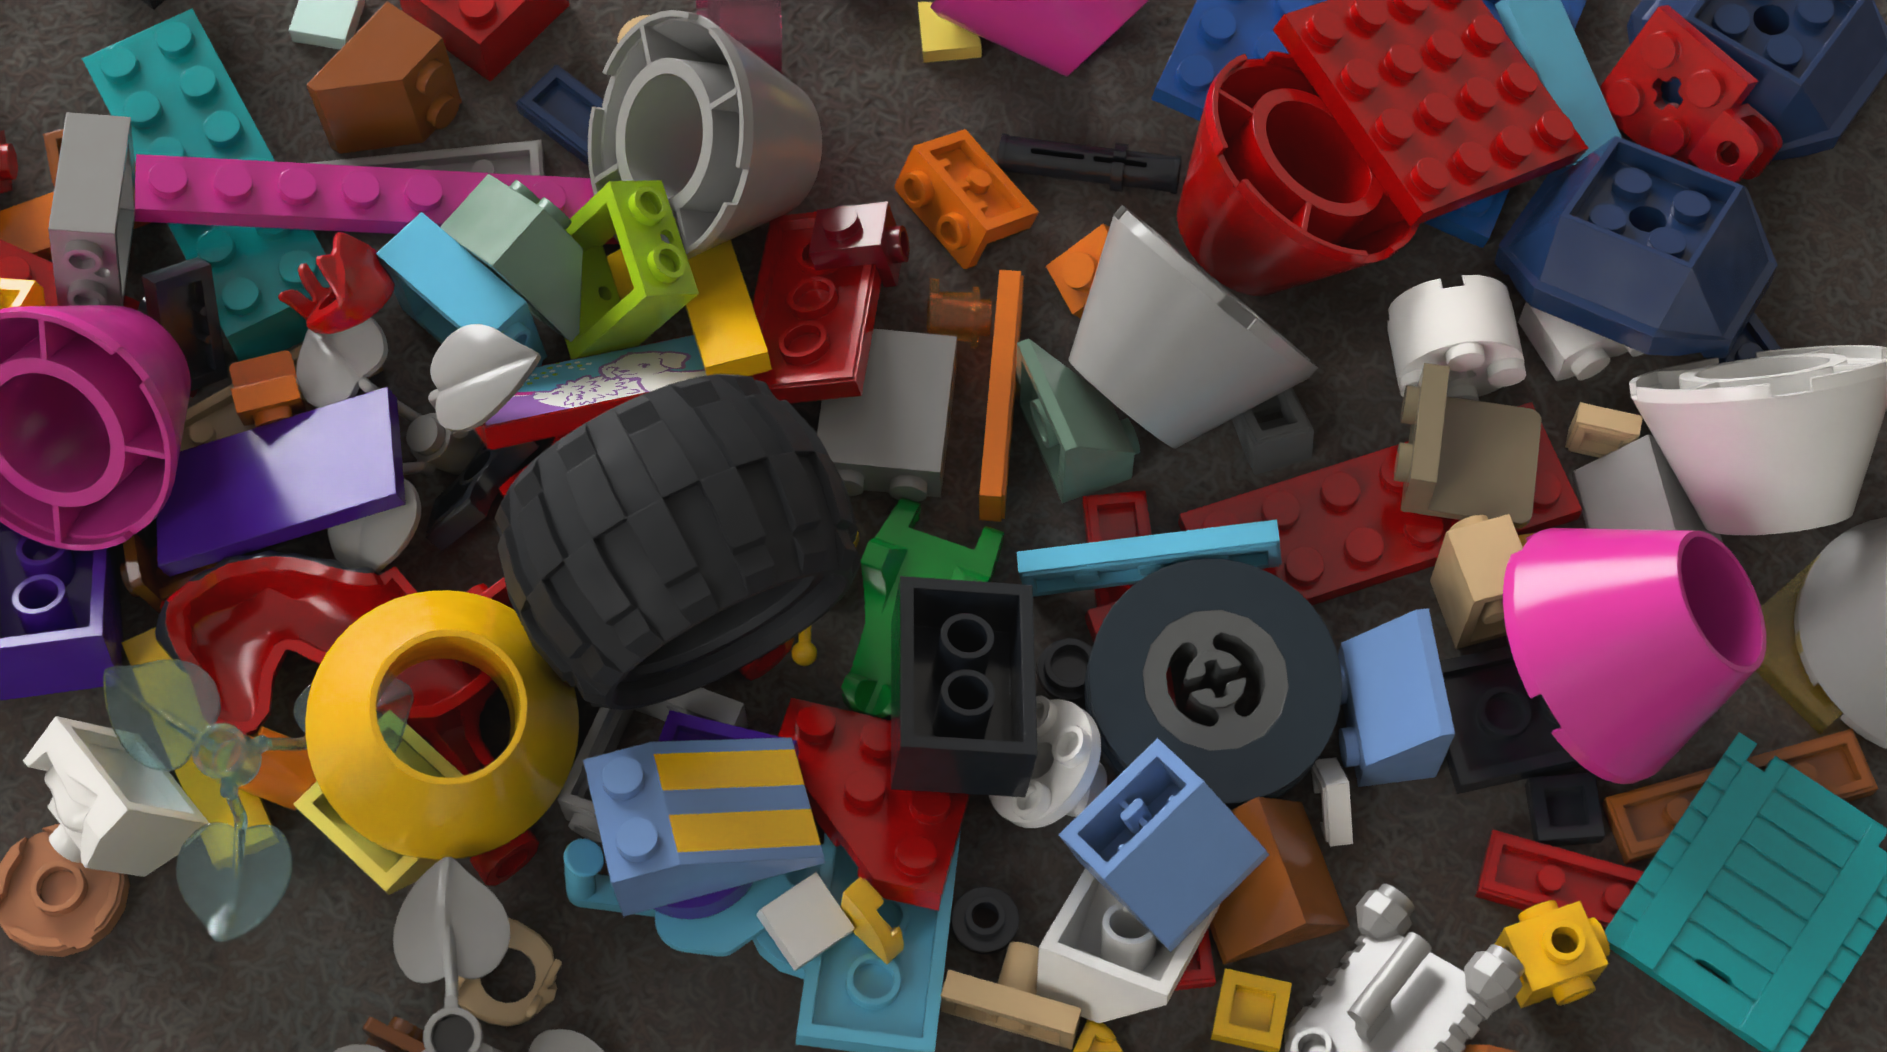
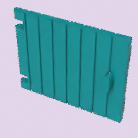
M1738 732L1604 932L1608 939L1609 948L1760 1052H1800L1887 916V852L1879 847L1886 837L1887 828L1777 756H1774L1768 762L1766 769L1762 771L1747 761L1757 743ZM1697 963L1704 965L1706 968H1708L1709 970L1723 978L1727 983H1725L1724 981H1722L1717 976H1715L1714 974H1712L1711 972H1709Z

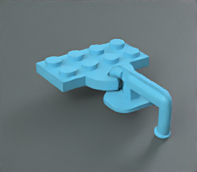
M826 833L824 844H821L825 863L755 881L738 902L718 914L699 919H679L650 909L635 913V915L655 917L658 935L665 944L675 950L724 957L733 954L752 940L759 954L778 971L804 979L796 1045L850 1052H935L960 835L939 911L883 898L884 902L877 909V912L892 928L900 926L904 941V950L887 965L852 932L797 971H794L756 916L762 907L815 872H817L839 906H841L843 891L858 879V866L842 845L835 847ZM580 838L572 841L564 852V876L566 894L569 901L581 908L622 913L611 884L610 876L597 874L604 864V854L601 848L589 839Z

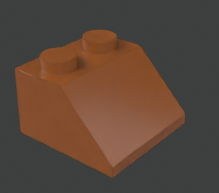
M388 1L306 84L329 145L339 154L424 143L436 129H443L452 122L458 112L459 104L462 102L443 38Z

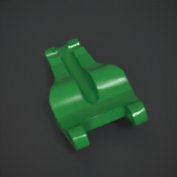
M903 497L898 501L876 537L868 542L861 559L865 597V626L851 671L846 675L841 686L842 700L849 709L891 720V620L900 576L991 582L1004 540L1003 531L985 526L973 550L915 530L914 527L919 520L921 503Z

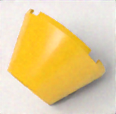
M450 590L419 592L393 599L364 614L350 625L326 653L311 685L305 716V738L313 774L324 796L338 815L360 835L384 849L413 858L438 860L445 857L462 859L492 851L509 843L534 825L550 808L569 776L576 754L579 734V711L574 687H571L566 681H562L534 649L515 610L481 595ZM432 659H455L469 663L485 672L498 685L509 708L511 730L505 751L487 767L460 777L444 778L430 776L418 772L403 763L386 744L381 734L376 714L378 703L385 689L401 672L417 663Z

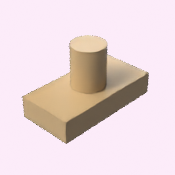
M1022 942L1009 943L998 983L948 970L941 993L942 1012L1071 1050L1081 1016V1008L1037 995L1039 948Z

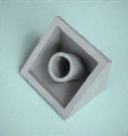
M1649 434L1573 471L1572 477L1587 529L1696 530L1707 532L1723 543L1720 534L1709 532L1705 528L1655 438Z

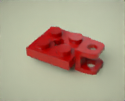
M1669 5L1660 6L1656 9L1600 86L1617 127L1636 144L1686 164L1696 165L1704 171L1735 183H1739L1742 178L1753 179L1758 177L1783 145L1780 133L1771 122L1748 103L1741 105L1759 81ZM1675 78L1680 80L1682 84L1678 89V94L1683 98L1680 106L1676 103L1667 105L1663 101L1661 91L1663 81L1670 82Z

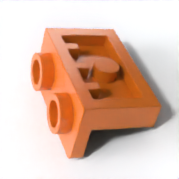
M966 129L913 146L895 183L896 192L963 269L976 266L988 243L1030 229L1039 213Z

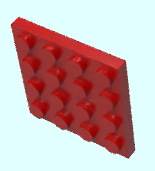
M1327 0L1284 14L1273 28L1275 34L1410 227L1575 163L1589 149L1573 127L1570 119L1562 112L1539 80L1536 72L1528 65L1505 33L1503 26L1495 19L1482 0Z

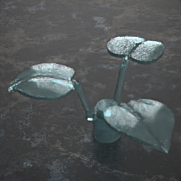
M164 659L138 665L114 666L105 669L104 698L109 720L120 744L135 761L157 771H173L185 765L192 755L198 770L221 784L220 794L227 800L233 814L234 827L222 822H213L193 832L184 842L178 854L176 865L177 882L186 904L202 921L214 940L227 942L249 932L264 921L283 898L290 883L293 858L287 838L278 828L271 825L248 827V817L238 795V787L249 783L257 775L262 762L261 753L265 751L307 749L305 736L300 738H267L265 735H259L252 739L233 725L227 723L215 724L221 709L217 685L206 671L193 663ZM397 678L385 689L376 710L381 734L394 754L400 746L414 699L412 688ZM312 683L297 698L293 709L295 720L304 732L306 707Z

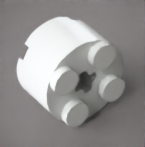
M1462 275L1464 286L1443 289L1440 278L1414 286L1393 300L1388 309L1390 320H1387V329L1401 396L1404 397L1406 385H1418L1424 363L1450 366L1447 396L1479 401L1478 397L1494 392L1502 387L1515 385L1525 379L1526 371L1513 305L1505 284L1487 276Z

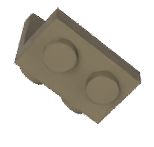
M1424 363L1418 385H1406L1401 409L1400 423L1411 425L1409 442H1399L1394 468V481L1404 482L1400 511L1463 520L1474 515H1486L1488 519H1493L1510 514L1515 528L1527 526L1533 513L1542 421L1540 414L1531 408L1447 396L1450 366Z

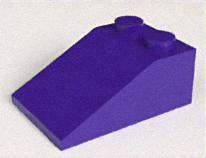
M0 522V701L121 685L123 648L121 642H123L116 546L91 551L56 548L29 539Z

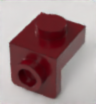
M888 201L817 210L809 248V255L815 270L875 264L884 288L896 287L898 285L901 263L908 262L910 247L907 231L903 225H896Z

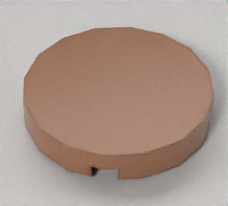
M58 823L41 828L44 832L35 834L30 839L24 837L9 849L1 861L0 926L13 942L36 955L65 957L90 949L111 933L125 911L130 883L128 874L85 868L81 862H72L60 855L49 841V836L60 825Z

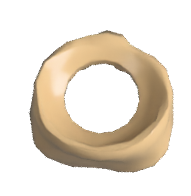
M509 917L510 942L508 949L511 948L524 953L530 958L535 968L536 979L533 989L529 994L517 1002L503 1003L494 1000L485 992L481 984V978L466 979L458 976L459 1006L488 1024L504 1027L519 1025L529 1021L545 1006L554 1001L557 992L556 974L562 966V961L554 960L552 947L540 934Z

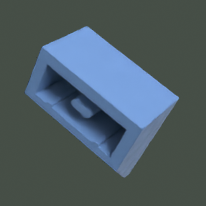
M1158 738L1058 834L1077 860L1170 952L1269 856L1267 850L1210 787Z

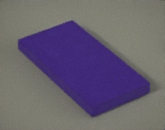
M388 387L180 451L171 494L164 508L156 517L158 567L170 577L219 562L225 557L246 554L406 505L397 397Z

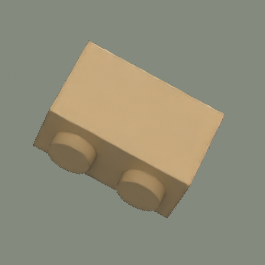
M1510 514L1493 519H1488L1486 515H1474L1457 522L1446 532L1430 582L1456 649L1507 635L1503 610L1504 575L1511 554L1523 549Z

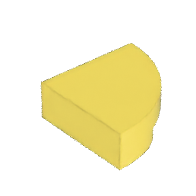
M918 2L923 63L982 58V45L978 35L938 17L930 8L933 2Z

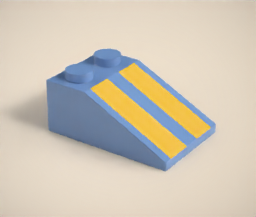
M792 737L649 742L583 759L611 884L623 917L825 863Z

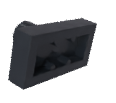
M196 257L142 275L145 297L141 300L138 311L148 315L162 325L181 348L190 371L191 391L228 378L211 264Z

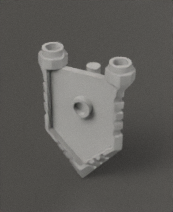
M1382 884L1378 890L1367 891L1356 905L1358 929L1361 933L1355 941L1357 947L1354 951L1346 952L1340 960L1342 966L1334 968L1326 977L1329 981L1327 985H1320L1312 995L1315 998L1312 1004L1303 1007L1284 1030L1285 1052H1463L1466 1048L1464 1045L1465 1041L1473 1039L1480 1030L1478 1027L1479 1023L1487 1020L1494 1011L1510 1003L1523 987L1520 977L1524 973L1525 968L1508 950L1492 944L1487 951L1476 952L1463 971L1431 953L1432 948L1430 944L1418 934L1409 932L1406 937H1403L1412 925L1409 916L1415 910V907L1410 899L1401 891L1389 884Z

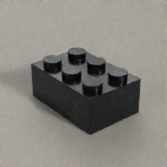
M900 576L891 620V789L1026 797L1038 756L1032 585Z

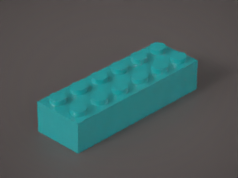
M189 9L82 58L111 116L131 117L135 162L136 154L275 161L193 9ZM167 223L186 261L199 257L211 264L220 326L238 361L284 351L304 341L309 329L306 325V320L289 305L281 302L278 299V295L283 291L293 289L299 291L312 301L310 294L304 288L298 275V267L301 263H307L323 288L330 287L316 263L317 256L326 254L313 230Z

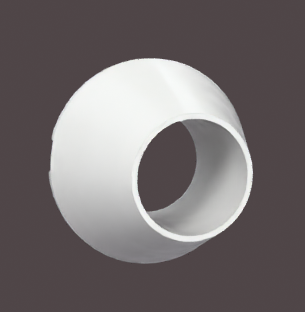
M1835 345L1755 352L1756 358L1719 363V358H1710L1674 365L1642 374L1629 382L1632 400L1702 523L1709 532L1724 535L1788 533L1832 525L1844 521L1853 515L1887 409V347Z

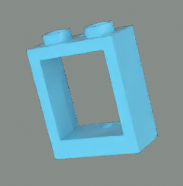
M423 212L418 214L376 253L381 265L394 280V293L401 308L441 344L450 334L463 326L482 324L493 327L520 344L538 352L541 355V360L537 366H542V361L547 355L527 301Z

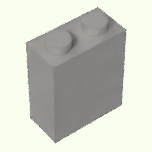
M873 329L862 396L821 401L817 435L841 476L849 496L860 495L863 493V490L888 492L890 496L897 500L903 497L915 502L926 499V496L941 498L957 370V336Z

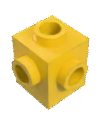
M1555 900L1534 905L1518 915L1519 923L1505 927L1495 942V945L1501 946L1512 953L1525 968L1524 973L1520 977L1523 987L1515 996L1520 1008L1554 997L1557 1005H1564L1579 1000L1596 990L1593 982L1599 978L1609 964L1606 957L1610 954V948L1606 934L1596 918L1588 919L1580 901L1561 908L1558 907Z

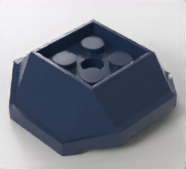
M1642 0L1631 13L1627 25L1629 43L1631 45L1656 9L1660 6L1669 5L1755 77L1759 82L1741 105L1747 103L1771 122L1780 133L1783 145L1771 161L1798 158L1833 149L1887 76V26L1874 0ZM1678 78L1670 82H1662V99L1667 105L1676 103L1680 106L1683 98L1678 94V89L1682 84Z
M1617 136L1607 141L1578 163L1548 174L1500 242L1495 259V264L1504 275L1509 274L1517 291L1531 307L1647 355L1682 356L1701 352L1703 357L1726 358L1771 285L1777 268V262L1748 188Z

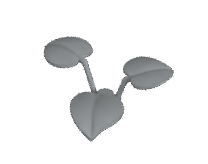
M370 317L355 327L334 334H319L308 329L299 353L296 374L300 392L311 405L321 408L356 396L359 388L365 393L380 389L368 379L384 364L388 354L386 336L380 325ZM482 324L466 325L450 334L436 351L430 367L431 379L437 389L429 394L428 400L436 410V413L422 415L397 400L398 414L411 422L407 430L406 439L412 455L417 459L416 462L403 463V475L419 473L430 477L433 475L435 468L452 475L461 474L480 447L479 437L473 429L492 418L517 393L541 360V355L497 329ZM404 479L406 505L327 528L330 545L336 560L349 568L370 567L379 574L402 553L414 536L421 518L419 494L410 481Z
M452 857L442 858L416 881L409 891L394 926V954L404 974L414 982L432 983L445 978V1008L433 1014L426 1023L423 1033L426 1049L422 1052H502L483 1043V1030L477 1018L469 1011L459 1008L458 976L466 979H479L491 973L500 964L507 953L510 942L508 916L495 894ZM566 1029L546 1030L540 1033L533 1040L529 1048V1052H604L587 1036ZM351 1044L338 1048L333 1052L385 1051L372 1045Z

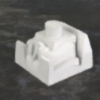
M55 716L23 760L27 767L47 771L44 778L45 784L53 795L47 807L60 823L49 836L51 845L60 855L72 862H81L85 868L145 877L180 854L211 825L139 734Z

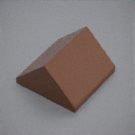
M1256 797L1231 810L1267 850L1269 856L1219 904V908L1209 925L1223 965L1348 928L1349 922L1303 803Z

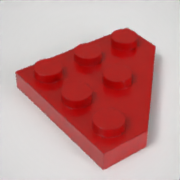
M791 698L778 736L783 738L792 737V740H796L798 743L799 755L797 759L815 820L835 847L842 845L858 866V878H865L882 898L939 911L970 794L891 789V720Z

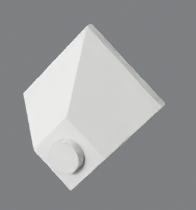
M1085 868L1039 946L1037 995L1081 1008V1017L1096 1023L1165 1006L1213 920L1219 905L1170 952Z

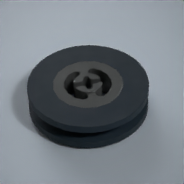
M1225 559L1190 560L1164 567L1147 575L1128 589L1112 606L1096 635L1087 665L1084 692L1085 708L1099 729L1101 754L1118 776L1158 738L1195 772L1231 811L1256 797L1279 799L1297 785L1308 773L1329 741L1336 725L1342 697V675L1335 644L1322 618L1313 606L1287 582L1265 570L1242 562ZM1177 659H1184L1189 663L1179 691V697L1190 695L1184 707V712L1194 721L1207 724L1209 727L1192 722L1177 710L1168 694L1166 672ZM1240 662L1247 667L1256 686L1257 704L1253 713L1247 717H1241L1235 712L1246 684V678L1234 680L1241 666ZM1209 677L1213 686L1226 685L1220 698H1215L1214 692L1211 689L1198 690L1203 678Z

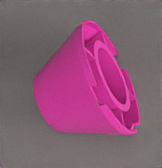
M935 0L930 8L938 17L1068 77L1149 0Z
M117 305L16 306L0 309L1 523L13 531L45 545L68 550L91 551L109 548L127 541L134 534L147 527L164 508L175 482L191 392L190 371L186 358L175 339L162 325L140 311Z
M1549 528L1526 538L1527 543L1523 549L1511 554L1507 563L1503 583V610L1511 652L1529 697L1533 698L1542 694L1550 711L1561 726L1553 730L1552 735L1571 757L1594 775L1618 784H1632L1652 777L1674 757L1743 685L1764 660L1767 643L1765 621L1760 602L1748 575L1734 554L1719 539L1704 531Z

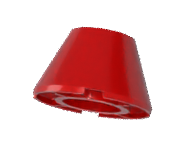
M1270 51L1264 59H1248L1246 54H1243L1231 60L1214 78L1207 93L1177 210V222L1181 237L1193 258L1209 275L1239 293L1251 296H1267L1385 260L1395 255L1411 240L1419 224L1413 227L1409 226L1290 54Z

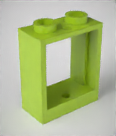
M662 180L609 181L570 218L572 223L565 231L583 248L579 334L572 342L565 338L571 360L639 346L699 294ZM615 234H617L634 287L621 301L603 245ZM661 234L668 238L669 243H665L662 240Z

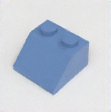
M1429 608L1409 612L1341 643L1338 653L1342 675L1340 705L1343 706L1347 727L1339 729V748L1344 767H1355L1358 787L1436 777L1454 738L1455 731Z

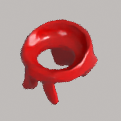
M338 232L333 239L331 254L317 256L316 258L317 266L330 287L323 288L307 263H301L298 267V275L304 288L310 294L312 301L299 291L293 289L281 292L278 295V299L298 312L306 320L307 327L313 332L334 334L355 327L376 314L391 298L395 283L388 271L380 264L379 258L376 255L377 251L353 236Z

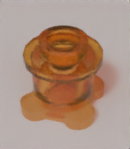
M930 278L926 310L927 334L957 336V341L969 342L970 348H977L979 336H990L992 318L991 299H980L979 286H973L971 292L939 291V278Z

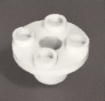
M1036 696L1038 756L1026 797L989 795L995 810L1002 817L1017 826L1039 828L1052 824L1065 815L1077 817L1107 787V773L1104 766L1099 762L1101 739L1097 724L1089 713L1070 701L1049 700L1044 696Z

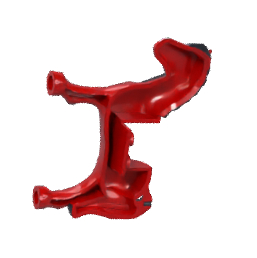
M568 434L555 436L552 445ZM526 467L512 475L498 488L503 498L509 487ZM269 550L250 556L232 555L223 558L214 568L206 569L195 575L170 597L162 601L155 636L159 645L183 672L190 674L204 719L217 733L231 736H241L243 733L251 735L257 733L260 726H263L271 715L275 679L288 652L302 656L320 665L326 653L341 634L364 614L393 599L418 592L396 566L378 575L373 568L366 566L349 568L338 560L321 559L296 553L283 554L276 550ZM504 577L490 588L486 584H478L466 591L490 598L514 609L509 600ZM794 638L739 669L740 673L750 681L763 676L781 662L791 650ZM455 659L427 660L401 672L385 689L378 703L377 711L384 716L391 709L462 775L466 776L475 773L496 760L482 739L479 723L481 713L500 691V688L492 678L479 668ZM528 829L501 847L471 857L470 862L485 885L496 886L508 880L532 859L538 850L539 841L532 831Z

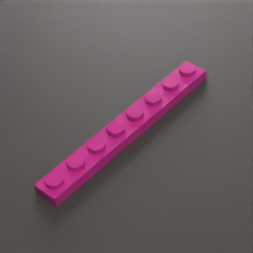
M136 154L135 222L398 234L421 212L440 227L487 174L492 175L507 186L518 180L540 200L545 197L551 201L569 219L594 194L590 178ZM612 237L605 244H619V242Z

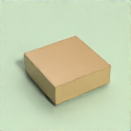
M1580 402L1568 430L1565 448H1568V451L1601 458L1638 440L1643 417Z

